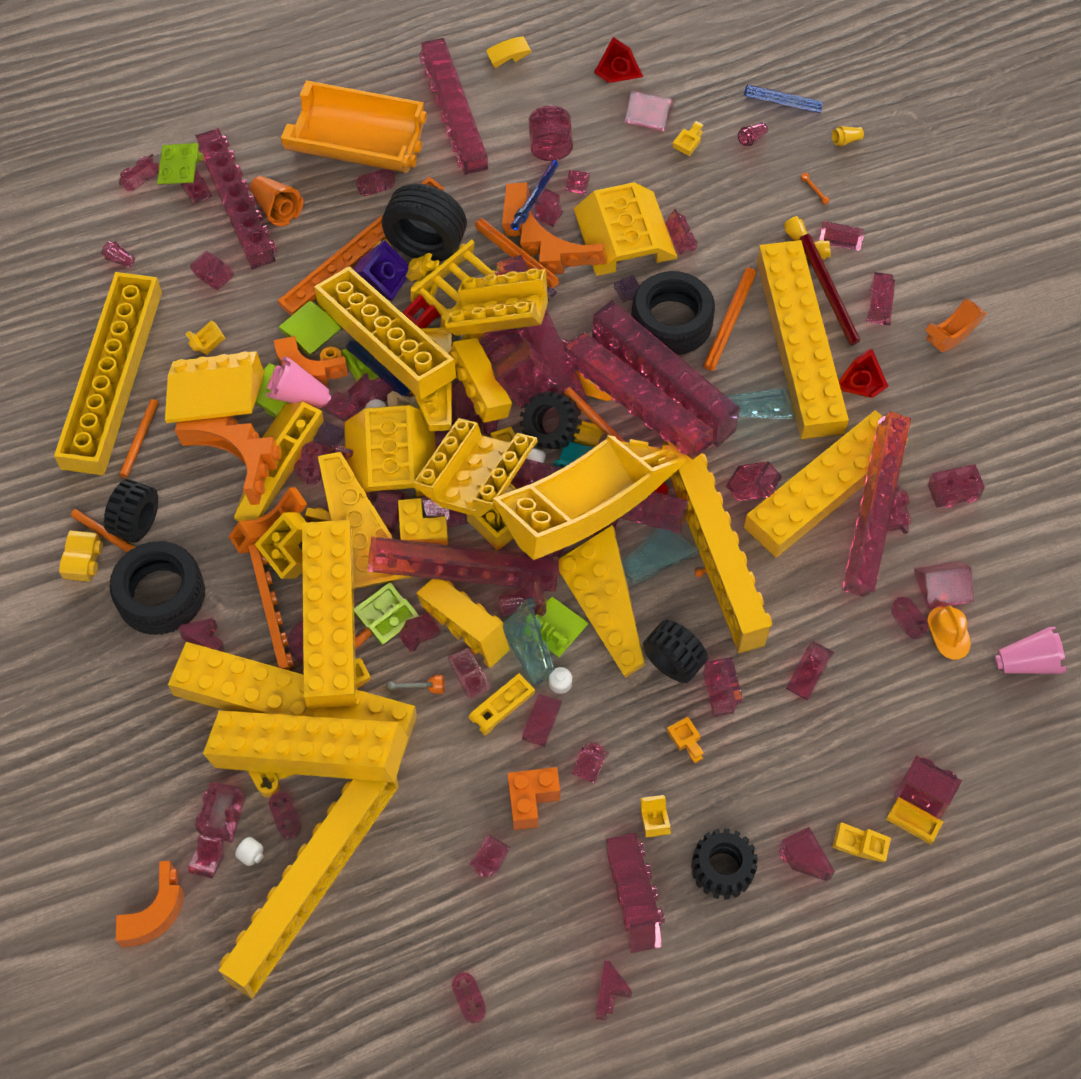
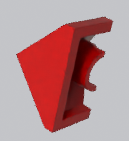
M612 37L594 73L608 83L642 78L643 75L630 47L617 38Z
M868 349L853 360L839 380L841 391L874 398L889 387L873 349Z

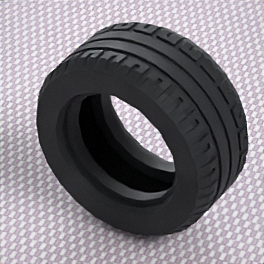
M417 183L407 184L395 190L381 220L384 234L394 247L412 258H419L427 253H431L432 261H443L456 253L467 227V219L463 208L452 196L436 187Z
M680 271L661 272L647 278L636 289L633 297L631 325L635 336L648 349L664 355H682L698 349L706 342L712 331L715 313L713 294L700 279ZM673 301L687 305L694 312L695 317L687 324L673 326L657 321L650 311L659 303Z
M152 541L136 546L119 559L110 576L109 588L111 598L122 619L133 629L145 634L163 635L164 633L175 632V630H179L181 627L183 628L194 619L203 605L202 602H204L205 584L197 562L186 549L171 542ZM158 570L171 571L182 578L179 591L166 603L157 606H146L134 599L135 588L139 581L150 573Z

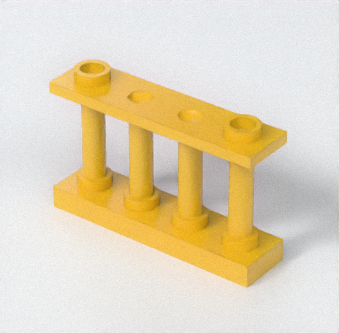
M472 239L467 244H462L456 253L422 281L415 282L411 287L410 301L413 302L421 294L430 306H435L441 315L440 328L445 327L449 313L461 310L462 308L459 293L443 278L451 272L461 281L469 278L458 267L466 259L485 276L491 274L498 276L508 273L504 267H500L497 271H492L474 255L475 242ZM436 284L456 302V305L451 309H446L428 291Z

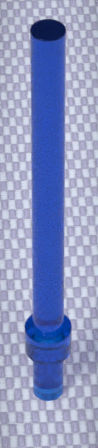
M553 160L522 208L517 210L514 220L510 225L511 229L518 230L520 225L526 222L529 217V211L558 168L559 163Z

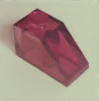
M813 641L807 647L786 689L808 701L835 652Z
M810 827L782 840L779 854L785 864L788 863L792 870L825 881L832 878L835 871Z

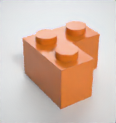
M557 767L507 773L514 830L537 828V803L560 801Z

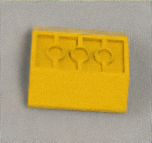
M633 182L595 190L574 207V214L585 245L604 244L607 264L592 265L595 276L616 272L617 261L654 254L656 263L677 259V254L653 191Z
M534 268L526 272L517 273L512 271L505 275L496 276L491 274L483 278L475 279L474 277H469L462 280L458 289L462 308L461 310L449 313L445 322L446 329L454 335L460 336L541 325L548 304L546 270Z
M411 405L365 408L344 422L346 462L369 500H371L370 491L415 488L416 497L426 496L414 486L413 482L436 451L435 431H429L420 409Z
M458 418L413 484L439 507L480 517L494 508L493 498L504 493L537 443V437L516 433L511 442L483 436L478 423Z

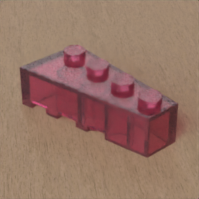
M636 833L606 839V852L614 884H618L616 885L619 906H624L622 908L625 931H629L630 952L636 953L661 947V924L665 923L662 908H657L655 902L658 901L656 886H651L649 881L652 878L649 863L645 864L643 857L646 856L643 842H638Z

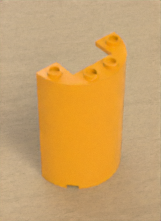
M306 80L300 93L302 111L295 125L287 123L281 136V142L285 150L403 173L409 172L411 167L415 168L417 162L416 155L422 150V141H420L422 127L427 119V112L424 111V102Z

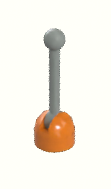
M444 675L431 676L427 683L395 684L390 681L386 684L388 691H393L396 688L427 687L432 694H444L445 691Z

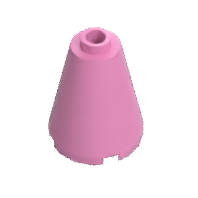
M286 356L283 357L281 361L284 363L281 367L277 365L270 377L267 388L271 391L266 393V396L289 403L305 402L317 409H321L323 406L326 407L331 399L329 389L292 359Z
M1055 626L1047 627L999 649V655H995L998 670L1002 669L1003 673L1012 674L1066 673V666L1061 667V660H1065V654L1059 634L1054 633Z

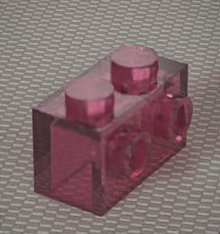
M769 461L739 465L726 484V487L732 492V496L739 501L768 498L774 494L775 488L782 476Z
M976 464L932 473L928 482L929 490L937 508L943 506L947 508L953 507L957 503L975 502L980 499L985 489Z

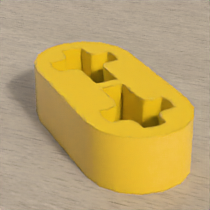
M247 771L262 796L272 797L278 793L280 783L275 773ZM267 777L268 781L272 784L271 789L264 787L265 784L262 778Z

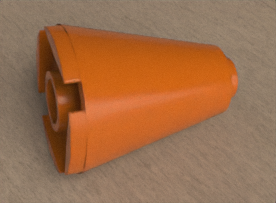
M257 176L252 180L250 191L272 224L279 227L287 226L290 224V220L300 215L303 209V197H301L297 189L264 176Z

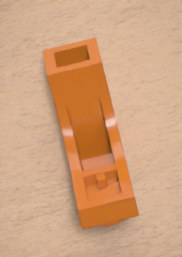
M965 299L946 321L939 325L929 324L925 329L929 334L926 340L941 352L949 351L964 340L988 313L972 300Z
M295 336L274 340L280 367L284 363L281 359L286 356L326 387H328L327 379H339L343 376H348L345 356L314 361L305 358L299 352Z
M296 487L288 488L273 510L254 520L238 521L228 537L239 554L250 553L248 545L255 544L284 512H299L301 514L307 503Z
M170 860L159 861V890L154 902L139 913L116 915V942L120 947L139 946L153 941L165 933L178 917L184 900V891L180 885H174L178 884V870L174 868Z

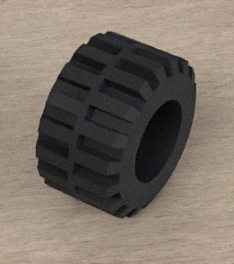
M550 391L536 393L537 397L531 396L529 398L530 403H525L523 406L525 412L520 413V417H523V421H520V426L524 427L522 433L537 437L538 441L535 446L546 449H561V447L568 446L569 441L573 442L576 439L574 434H579L580 429H577L578 424L582 425V420L578 419V416L581 415L580 410L575 409L577 404L572 402L568 396ZM554 407L559 414V424L552 433L548 434L543 428L542 420L546 411Z
M131 479L121 481L109 497L105 508L104 528L106 532L134 543L140 541L150 530L155 520L159 499L157 490Z
M662 620L643 642V649L652 664L663 674L680 683L690 682L708 660L707 651L700 640L687 628L671 620Z
M724 828L723 833H720L719 829L713 830L712 835L708 832L704 835L703 840H699L694 850L691 862L693 879H697L696 885L699 888L701 886L704 887L703 892L708 895L709 892L714 893L713 898L719 899L720 895H724V900L730 899L731 895L738 897L741 891L745 892L753 881L758 866L756 865L758 857L757 854H754V845H748L749 839L746 836L743 839L739 837L740 832L735 830V833L732 834L730 829ZM718 853L728 854L737 861L739 870L731 875L720 874L712 868L709 859Z

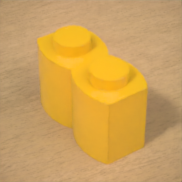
M69 531L59 566V573L63 579L91 582L93 575L97 574L98 563L96 560L103 551V541H101L97 533Z

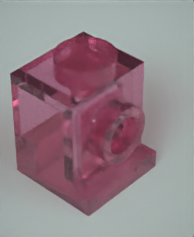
M545 188L535 202V219L553 227L563 214L560 205V195Z

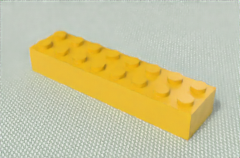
M350 266L314 286L318 306L420 400L456 379L455 360Z
M876 410L873 411L746 515L744 528L777 558L904 452L908 438Z
M350 520L302 523L305 703L307 709L357 706L353 544Z
M219 710L203 754L215 768L395 782L408 736L398 722Z

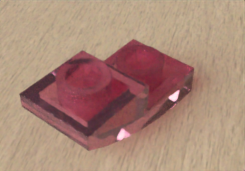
M196 168L194 183H180L193 205L212 197L203 177L201 178Z
M470 647L448 657V661L469 699L491 689Z

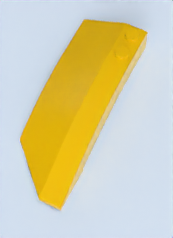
M607 435L603 442L566 467L530 485L493 498V503L518 546L535 560L589 537L629 512L686 463L687 458L672 446L662 445V448L648 446L649 442L630 439L628 443L619 441L615 436Z

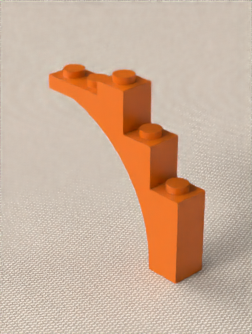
M527 182L506 184L502 225L507 237L521 236L520 243L522 249L531 256L540 255L539 263L554 275L563 274L565 266L576 267L581 265L607 264L604 244L579 245L564 241L546 231L536 221L531 213V194Z
M233 416L177 422L175 432L182 446H210L225 450L238 457L247 467V475L243 487L250 505L260 504L261 496L265 492L264 484L266 477L269 476V470H277L278 461L282 458L281 448L277 446L274 437L260 438L258 432H255L252 423L238 424L237 419Z

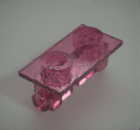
M154 155L143 156L133 168L130 169L128 167L120 173L119 185L125 183L123 186L128 192L130 190L134 191L144 184V180L140 176L143 175L148 181L157 175L159 164L157 162L153 163Z
M674 209L665 224L679 254L682 255L685 249L694 251L697 248L698 242L693 233L689 232L690 227L686 217L678 214L676 209Z

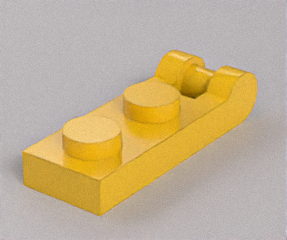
M518 673L473 710L468 718L473 724L477 723L480 727L479 730L484 735H487L496 725L533 696L535 689ZM487 712L492 716L488 720L483 717Z

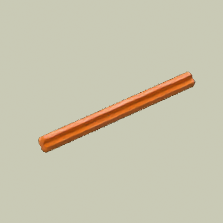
M479 218L478 221H475V228L524 268L527 270L534 268L538 270L545 269L547 286L553 289L555 286H558V277L486 220Z
M747 267L743 273L704 362V369L714 371L756 276L755 269Z

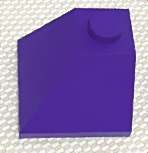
M383 240L362 257L353 270L383 297L391 301L407 278L405 276L409 268L405 260Z

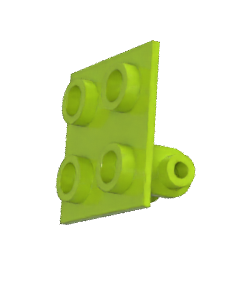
M199 144L162 145L157 184L194 183L196 163L204 160L203 153L198 151Z
M551 597L536 615L531 613L526 620L528 623L522 631L559 658L589 623L554 597Z

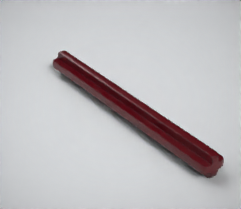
M805 234L801 236L800 240L802 241L805 253L849 345L853 346L859 343L860 337L811 235Z

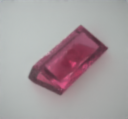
M824 221L819 240H829L832 246L860 250L864 229Z

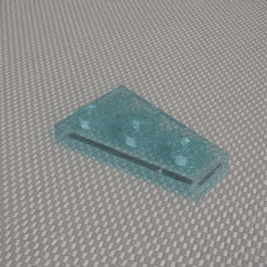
M785 388L719 396V406L724 416L794 419V410Z
M664 522L622 562L626 578L636 585L659 574L661 570L670 566L673 567L680 564V561L698 555L699 550Z
M527 598L503 623V630L507 641L533 684L538 685L554 671V666L547 643L541 637L539 628L542 626L540 619H536L533 607H535L534 599Z

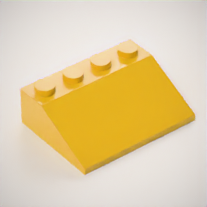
M257 351L173 361L167 379L166 423L252 414L265 373Z

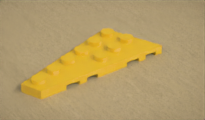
M446 327L421 329L449 354L452 347V332L446 329ZM452 381L422 400L413 393L429 431H446L452 428Z
M336 452L318 456L331 521L350 520L353 544L354 590L415 577L413 570L409 567L402 552L398 549L390 532L358 483L342 453Z
M611 525L555 561L554 564L626 678L646 664L632 610L615 529Z

